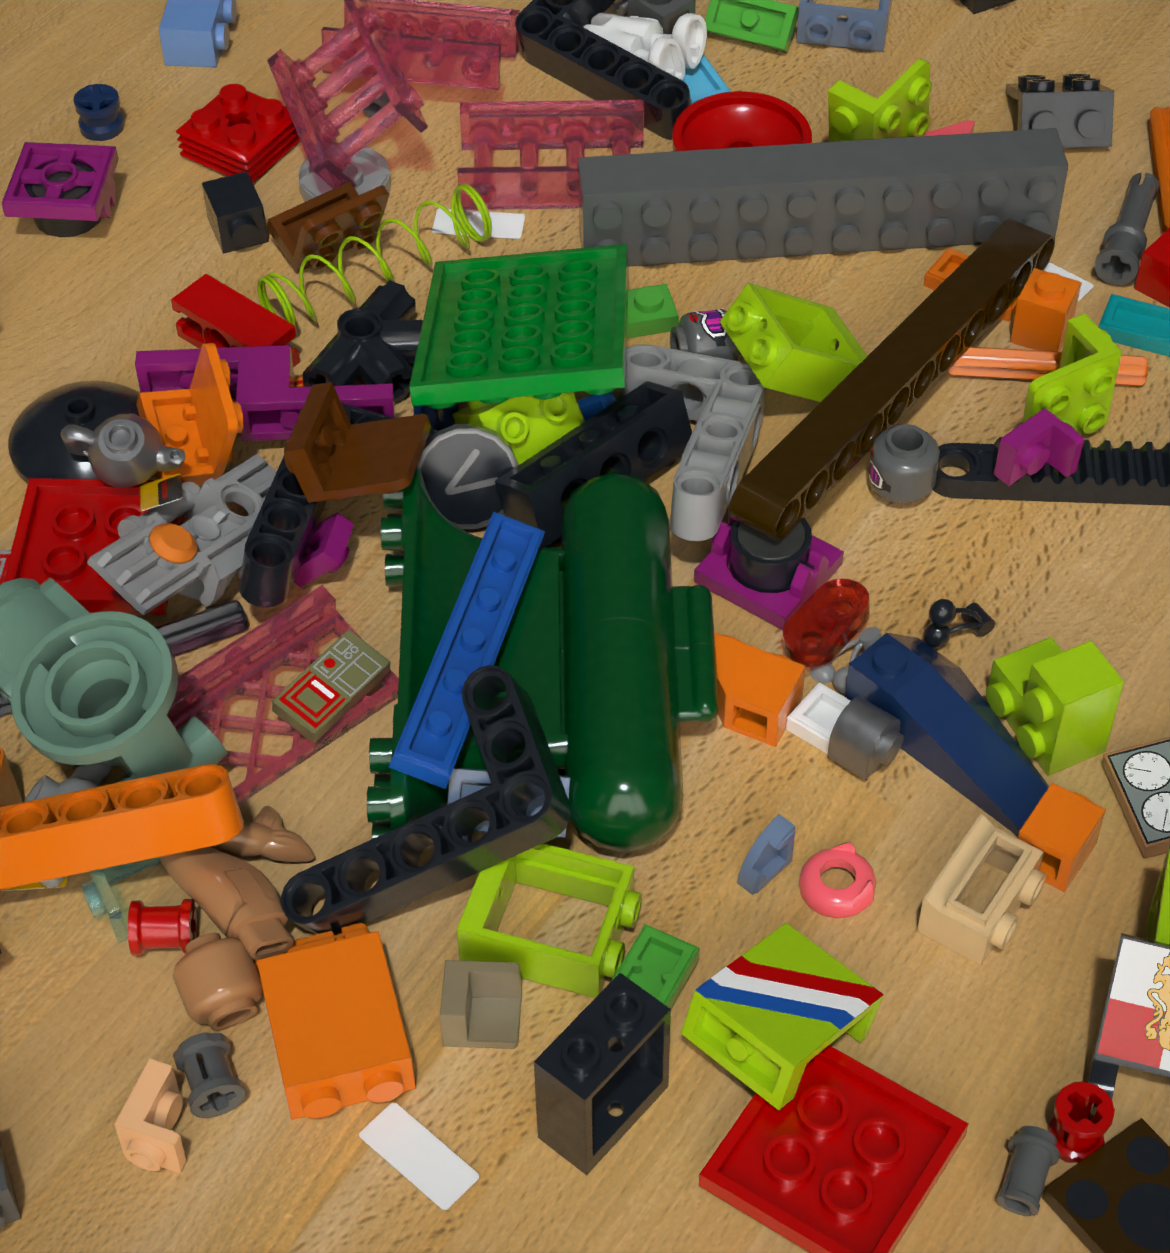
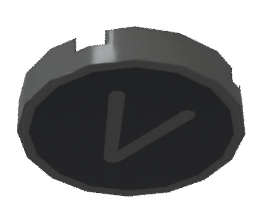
M454 424L437 431L425 443L417 466L421 469L424 484L431 501L441 514L461 529H479L489 524L493 512L504 515L495 480L517 467L519 463L511 445L496 431L484 426L482 428L470 426V424Z

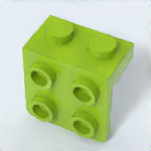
M919 58L877 99L838 80L828 90L829 142L924 136L931 123V116L929 115V94L932 88L930 63Z
M1085 313L1069 319L1067 322L1059 369L1036 378L1029 385L1022 423L1046 408L1060 420L1071 425L1080 435L1094 433L1107 424L1122 350L1112 341L1110 335L1105 330L1100 329Z
M573 392L562 393L556 398L546 400L536 399L532 396L511 397L498 404H484L479 400L467 401L469 406L453 413L456 424H470V426L482 428L484 426L499 433L511 445L519 465L585 422Z

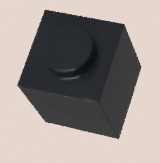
M247 171L202 182L207 218L223 254L268 242L263 204Z

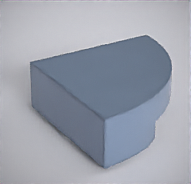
M780 814L770 822L748 852L741 866L737 884L753 895L764 888L792 862L795 825Z

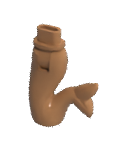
M264 806L251 823H244L240 833L225 843L159 857L172 879L201 906L217 928L224 935H227V938L241 940L244 948L253 960L283 954L292 947L294 940L285 928L288 918L282 910L278 895L271 882L256 867L234 856L247 857L261 854L272 860L285 862H308L315 858L310 846L301 836L282 827L279 813L270 806Z

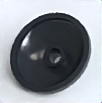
M81 381L57 387L38 397L17 417L9 434L8 449L15 471L27 484L29 478L99 479L93 472L87 456L75 455L67 451L61 438V431L67 425H77L94 431L106 419L118 414H135L139 416L136 406L139 392L112 382Z

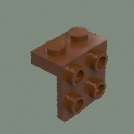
M349 181L269 218L267 229L297 274L300 272V266L304 258L308 255H318L332 262L336 255L339 254L341 243L349 236L359 237L371 244L377 237V231L390 194L385 186L381 185L358 195ZM350 241L346 243L343 251L350 248L357 251L366 246L359 241ZM311 259L307 261L304 270L309 267L313 270H318L327 264L318 259Z
M333 383L312 385L305 404L299 412V417L291 436L285 444V464L288 470L295 474L308 503L325 500L342 501L354 496L376 493H396L410 485L428 438L431 424L427 415L419 414L351 425Z

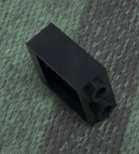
M619 973L534 1061L538 1138L586 1176L668 1088L671 1009L622 973ZM612 1107H619L623 1110V1113L620 1116H612L608 1111Z

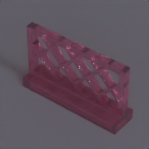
M323 585L178 677L176 695L167 714L176 730L191 717L195 716L205 726L213 727L212 733L218 740L221 728L253 732L250 753L227 751L228 754L219 762V764L247 766L246 779L233 788L238 805L398 698L399 678L390 670L380 681L384 686L382 689L371 696L365 695L315 744L308 739L300 743L301 737L304 736L285 721L263 719L266 698L274 699L286 688L285 686L269 685L271 672L280 666L307 669L319 657L313 655L315 644L333 632L340 638L349 629L361 638L336 611V599ZM307 649L306 654H300ZM262 679L261 684L256 683L257 681ZM236 695L259 697L256 718L223 715L225 702ZM214 709H216L215 714L210 713L211 711H213ZM261 733L293 736L292 749L282 756L257 754ZM255 767H256V768H262L261 770H259L258 772H256V773L254 774V772H255Z

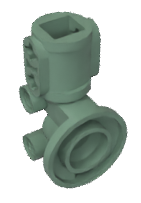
M50 577L42 584H39L34 579L18 578L0 585V694L11 704L13 718L20 732L40 754L56 762L69 764L71 767L74 765L96 763L120 766L126 776L119 782L200 765H216L228 754L217 737L195 716L191 717L178 730L175 729L167 714L172 706L178 685L177 664L167 642L161 633L149 622L123 612L89 613Z

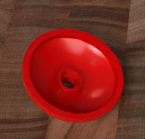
M746 91L724 92L696 101L679 115L672 133L674 151L812 143L810 125L803 114L795 107L767 94Z

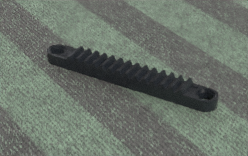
M999 437L994 444L947 443L938 446L940 458L936 482L932 490L943 497L955 499L1170 506V442L1162 449H1155L1152 442H1146L1140 449H1134L1131 441H1125L1119 448H1113L1110 440H1104L1099 447H1092L1089 440H1084L1077 471L1069 477L1064 476L1046 462L1037 473L1033 475L1027 473L1010 486L994 475L1002 437ZM958 465L964 468L967 473L962 476H949L941 470V467Z

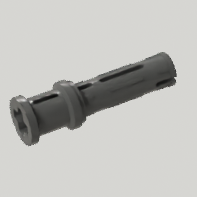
M1141 173L1132 176L1117 222L1109 226L1104 234V249L1097 255L1094 267L1097 275L1108 284L1125 285L1133 281L1138 274L1140 265L1138 258L1142 256V252L1145 251L1147 246V237L1144 229L1160 186L1156 177L1150 173L1145 174L1143 184L1139 185Z

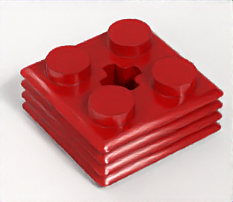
M225 85L220 89L219 94L203 108L194 111L191 114V118L176 130V133L180 135L177 140L182 142L178 146L180 149H183L180 155L227 176L247 171L253 183L304 137L300 133L303 128L299 126L302 121L298 119L301 113L283 106L279 100L266 99L247 91L243 85Z

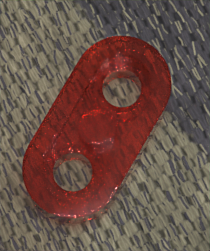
M835 579L821 585L784 625L783 647L786 657L806 667L822 666L833 660L869 619L870 601L867 589L861 583L851 579Z

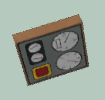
M1170 737L1103 754V768L1143 857L1148 858L1167 853L1170 844Z

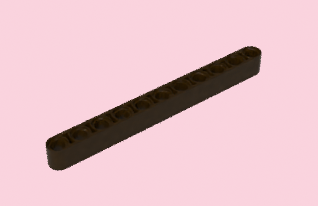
M1013 219L1004 221L741 480L730 500L728 508L729 517L776 541L784 539L872 449L875 438L882 431L893 427L1012 305L1022 292L1033 269L1045 270L1053 254L1055 237Z

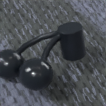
M939 599L930 606L929 619L932 623L925 628L923 639L930 647L938 649L948 643L952 633L962 629L971 628L979 637H983L992 631L995 621L978 603H971L966 608H956L952 601ZM956 613H961V618L965 621V624L949 629L947 625L955 619Z

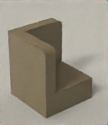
M445 960L440 1008L443 1047L515 1049L518 1046L522 1002L521 970L518 963Z

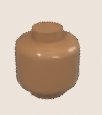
M208 933L195 938L186 945L185 950L187 954L175 965L173 979L188 1016L196 1023L209 1024L212 1030L227 1029L252 1017L257 1012L256 1003L263 995V988L257 965L247 953L241 940L236 938L221 939L219 933Z

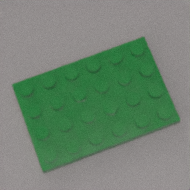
M627 244L435 262L409 386L412 406L427 405L433 409H444L455 405L457 402L479 400L484 404H498L511 397L532 396L536 399L546 400L556 398L562 393L585 391L592 395H602L613 391L615 388H624L629 272Z

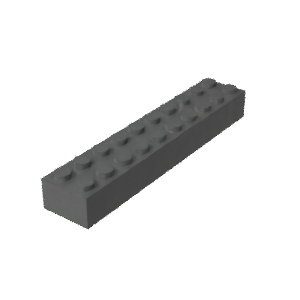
M1057 128L578 157L581 248L627 244L629 266L976 245L982 244L1007 219H1013L1055 237L1069 165Z

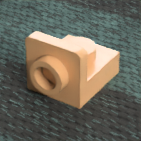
M149 1058L114 1125L123 1154H125L130 1162L148 1171H159L162 1167L181 1173L187 1160L180 1135L171 1129L176 1124L180 1115L183 1096L179 1093L173 1066Z

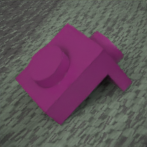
M337 512L316 526L295 577L294 583L301 588L326 572L334 573L343 565L350 551L347 543L354 526L351 521Z

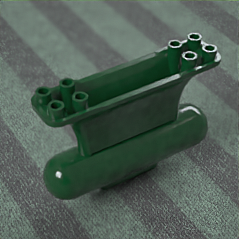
M417 466L409 486L396 493L383 494L384 510L402 509V514H387V517L381 518L382 551H404V554H385L386 586L403 587L398 704L394 705L392 738H370L369 743L370 772L375 774L374 786H368L367 818L368 822H372V839L433 812L448 802L449 781L446 789L391 769L389 765L482 541V538L457 527L441 514L431 501L419 466ZM611 472L591 478L572 491L561 522V548L539 547L493 666H499L507 671L531 697L557 769H564L565 776L570 777L568 799L571 809L570 817L578 833L600 848L630 852L651 847L672 831L680 815L684 798L680 722H710L715 719L719 713L713 604L710 590L699 584L694 586L672 585L669 519L658 491L638 477ZM507 691L501 692L490 702L489 710L495 709L502 704ZM470 725L454 767L487 770L472 726ZM526 743L518 744L511 750L507 763L514 762L520 758Z

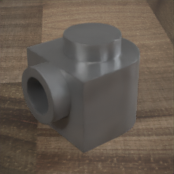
M861 697L854 698L841 712L832 729L828 758L866 780L871 773L880 770L883 764L888 765L899 752L904 736L899 733L900 720Z

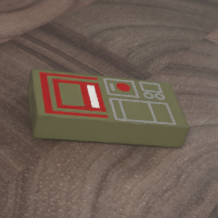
M348 629L272 700V711L315 744L390 672L391 661Z

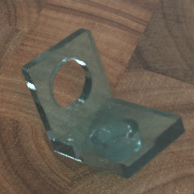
M159 857L89 871L87 874L90 882L80 885L92 916L95 919L105 914L118 944L128 940V932L120 907L109 884L160 863Z

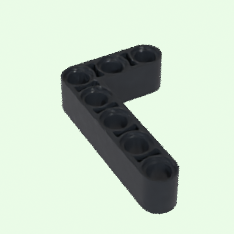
M532 0L518 14L515 20V27L526 62L658 136L672 140L673 127L677 118L692 104L688 85L681 79L583 27L586 24H591L592 18L598 13H604L615 0Z
M342 403L351 425L394 418ZM431 428L426 442H427L438 430ZM284 456L245 543L239 592L248 603L258 607H274L283 603L288 597L327 501L308 503L295 474L288 470Z
M488 665L480 667L469 675L464 682L462 690L463 704L492 785L297 873L289 879L281 895V907L288 919L315 935L331 930L333 935L342 934L341 928L358 923L366 924L552 840L565 830L571 816L567 794L533 701L528 692L507 671L499 666ZM507 691L502 704L495 709L489 710L490 702L499 693ZM526 743L520 758L514 762L507 763L511 750L518 744ZM545 795L544 805L540 811L533 816L526 817L527 807L530 802L538 796ZM489 820V828L484 837L472 842L473 831L477 825ZM434 845L431 859L423 866L418 867L420 854L427 847ZM379 870L378 881L374 887L365 891L364 886L367 878L371 873ZM325 894L324 905L319 912L312 915L311 910L314 902L318 897Z

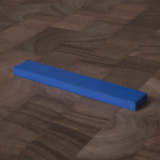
M493 512L399 739L389 768L446 789L471 725L462 698L464 682L478 668L494 665L545 531Z

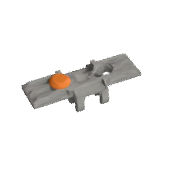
M256 454L214 480L211 477L206 480L202 488L194 482L182 483L183 498L154 507L139 517L131 515L123 519L118 525L120 539L92 555L87 564L142 615L147 614L199 578L204 585V593L200 595V601L204 606H210L224 594L229 575L237 571L239 579L241 577L245 543L276 475V471L262 457ZM235 502L246 509L248 516H240L233 513L225 503ZM183 514L189 518L187 522L180 526L170 523Z

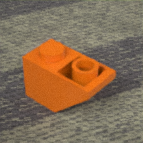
M714 632L719 694L718 716L724 728L776 747L786 730L787 717L803 699L806 666L794 662L784 655L772 654L742 643L735 637Z

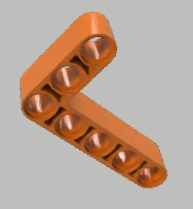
M0 747V890L219 845L236 837L244 826V820L227 769L221 765H200L22 802V796L4 750Z

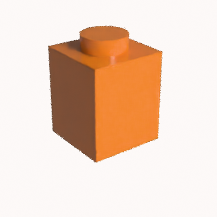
M1034 268L1017 300L1010 343L1033 350L1060 352L1064 344L1067 322L1075 317L1082 282Z
M1053 782L1020 829L1018 839L1044 851L1040 871L1047 874L1045 883L1065 892L1097 844L1106 809L1093 803L1086 796L1077 792H1071Z

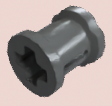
M205 1032L191 1036L183 1041L173 1054L177 1069L186 1074L191 1090L187 1101L191 1114L196 1117L211 1118L226 1114L241 1104L246 1096L242 1081L232 1074L227 1059L231 1049L227 1037L222 1033ZM202 1054L203 1058L200 1059L197 1055ZM217 1091L221 1094L220 1096L216 1095Z

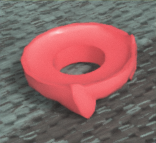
M847 842L831 849L821 850L812 855L801 869L799 889L802 899L810 909L823 916L844 918L854 916L866 909L867 906H871L874 900L876 879L872 866L863 856L856 853L851 842ZM841 867L850 871L855 880L847 888L833 889L823 883L821 875L827 869Z

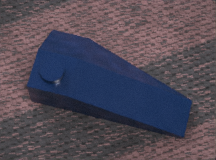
M885 633L849 663L845 697L851 701L856 697H861L899 719V733L904 736L901 746L903 751L1018 836L1020 829L1049 788V785L962 669L918 637Z

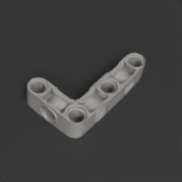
M640 344L628 347L626 349L625 387L621 388L620 398L644 382L650 381L682 391L688 417L690 420L697 421L674 476L669 528L673 534L688 541L710 539L714 537L720 527L732 495L742 479L755 447L759 430L763 423L767 388L762 386L748 363L655 345ZM687 384L694 385L699 390L692 389Z

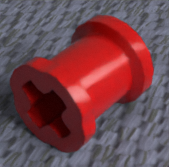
M183 899L181 905L155 907L145 906L141 900L131 901L128 912V942L133 956L143 955L145 949L181 948L183 953L187 954L185 950L186 945L197 938V911L194 899Z
M1084 1081L1073 1082L1063 1087L1057 1095L1054 1107L1055 1115L1049 1122L1047 1131L1057 1138L1056 1147L1060 1152L1059 1158L1064 1162L1080 1163L1105 1145L1104 1133L1112 1125L1115 1108L1107 1092L1096 1084ZM1094 1104L1097 1105L1095 1116L1091 1114ZM1065 1132H1068L1069 1135L1065 1143L1063 1141V1138L1065 1136Z

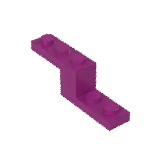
M291 346L217 348L219 358L225 359L229 366V391L231 398L236 399V402L240 404L242 409L243 430L240 433L241 441L288 440L298 420L299 412L303 408L312 388L295 387ZM201 349L136 351L135 368L140 393L189 389ZM393 384L334 386L341 403L396 418Z

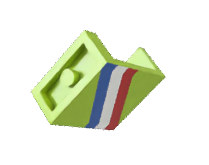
M784 923L695 989L681 1034L777 1110H780L794 1098L806 1064L845 1032L859 1043L868 1037L884 994L788 923Z

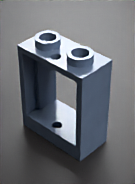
M800 0L797 42L884 51L893 0H880L878 10L816 4L817 0ZM844 15V16H846L847 18H842V17H838V16Z

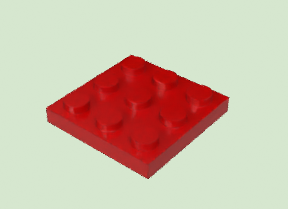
M29 478L3 583L18 578L34 579L39 584H42L50 577L89 613L113 611L142 615L87 562L92 555L120 539L118 525L123 519L131 515L139 517L148 511H141L140 486L155 480H147L133 487L115 488L102 482L100 479ZM185 514L170 523L178 526L182 525ZM168 600L145 615H166Z
M829 1045L806 1064L794 1098L780 1110H777L757 1093L754 1094L700 1172L699 1186L810 1253H893L964 1140L969 1123Z

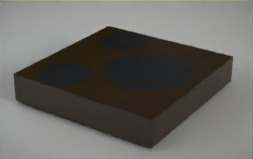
M1142 1118L1045 1187L1042 1199L1091 1253H1170V1147Z

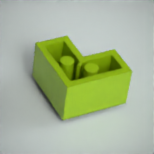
M1049 637L994 659L989 685L986 688V697L995 715L1003 717L1015 732L1018 743L1025 755L1031 759L1034 758L1045 774L1049 776L1106 752L1124 680L1092 640L1062 651L1053 638Z

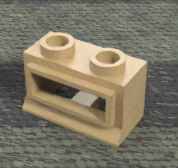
M980 814L924 896L917 932L982 965L994 946L1004 949L1010 941L1019 921V917L1015 913L1022 902L1031 906L1040 894L1047 877L1046 873L1040 871L1044 851L996 828L984 815ZM986 862L1009 875L984 913L980 914L958 901L981 866Z

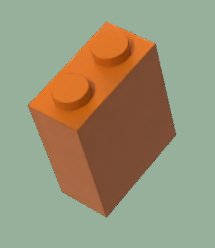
M379 931L256 960L292 1120L302 1117L323 1118L334 1114L342 1107L366 1101L376 1103L387 1102L397 1098L402 1092L416 1089L411 1054Z

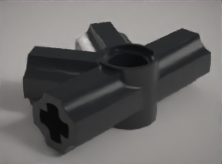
M389 280L386 285H379L360 308H354L341 314L337 320L338 333L303 372V385L305 387H312V385L332 382L334 386L354 385L361 377L366 385L393 384L394 403L406 399L410 391L409 386L413 371L409 363L415 362L423 320H409L415 313L416 302L406 291L405 286Z

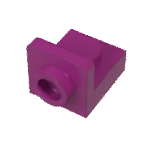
M1044 408L1001 438L994 475L1010 486L1027 473L1029 475L1037 473L1047 462L1061 474L1069 477L1077 471L1084 439L1071 425L1063 422Z

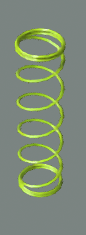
M465 183L456 186L451 202V212L434 201L426 200L420 203L415 213L414 231L397 219L388 218L383 220L377 231L376 249L359 237L349 236L345 238L339 248L338 269L321 256L313 254L306 256L300 266V289L292 281L280 274L270 273L259 278L257 292L261 306L276 314L266 292L265 284L267 283L279 299L287 322L293 324L296 328V317L291 302L282 286L273 277L280 278L296 291L303 300L310 319L317 322L316 313L306 297L303 272L307 261L318 259L327 264L341 279L344 291L350 302L356 303L355 294L343 272L342 252L346 243L359 241L364 244L378 258L382 273L387 282L389 280L395 282L394 276L381 253V230L386 224L397 223L413 235L424 263L428 267H432L431 255L418 233V216L421 209L427 205H434L442 209L451 217L454 230L461 245L465 249H469L470 241L467 234L480 243L490 239L492 221L488 208L480 194L472 186ZM461 190L470 195L477 205L484 224V236H481L468 221L461 202Z

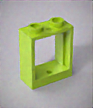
M751 283L746 284L720 320V323L762 386L779 392L821 402L867 357V354L833 307ZM839 342V347L835 350V345Z
M543 843L479 872L456 929L459 961L518 963L522 979L596 998L602 991L606 978H613L623 961L625 943L620 942L624 927L634 928L640 913L642 893L634 891V866ZM520 883L609 906L591 956L497 932L515 884Z

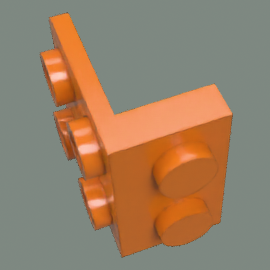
M215 343L202 344L189 389L139 393L136 404L139 416L151 422L159 431L163 445L183 449L185 452L184 464L176 470L156 472L157 480L181 473V481H190L198 486H203L204 482L211 477L215 480L222 476L227 463H231L233 460V444L236 435L243 430V414L240 404L232 401L229 391V366L225 359L219 358Z

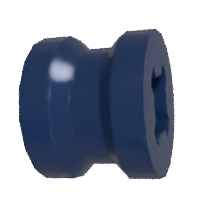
M93 84L80 89L75 94L73 101L76 112L80 115L78 124L80 132L85 138L93 141H105L118 136L123 131L125 124L122 112L118 110L120 99L115 88L106 84Z

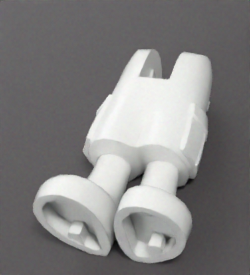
M598 13L592 18L591 24L583 26L681 80L685 77V68L694 69L699 64L707 40V27L704 18L693 13H686L680 16L674 25L672 34H663V28L656 19L638 16L624 17L607 13Z

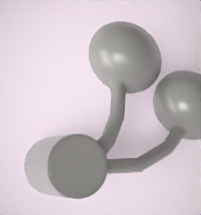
M869 627L859 634V638L845 643L829 657L827 662L814 664L810 669L811 677L815 681L825 684L833 681L836 690L845 694L848 667H842L836 671L831 665L832 662L847 648L856 645L850 657V662H852L862 647L865 651L882 637L879 628Z

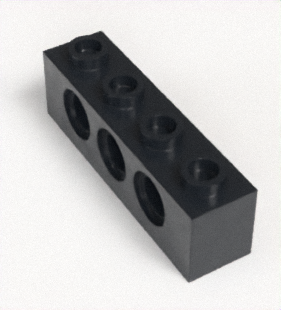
M646 381L495 480L505 516L545 531L540 546L547 547L561 540V522L571 493L589 479L611 472H618L645 480L659 469L673 464L677 457L683 454L692 434L682 391Z

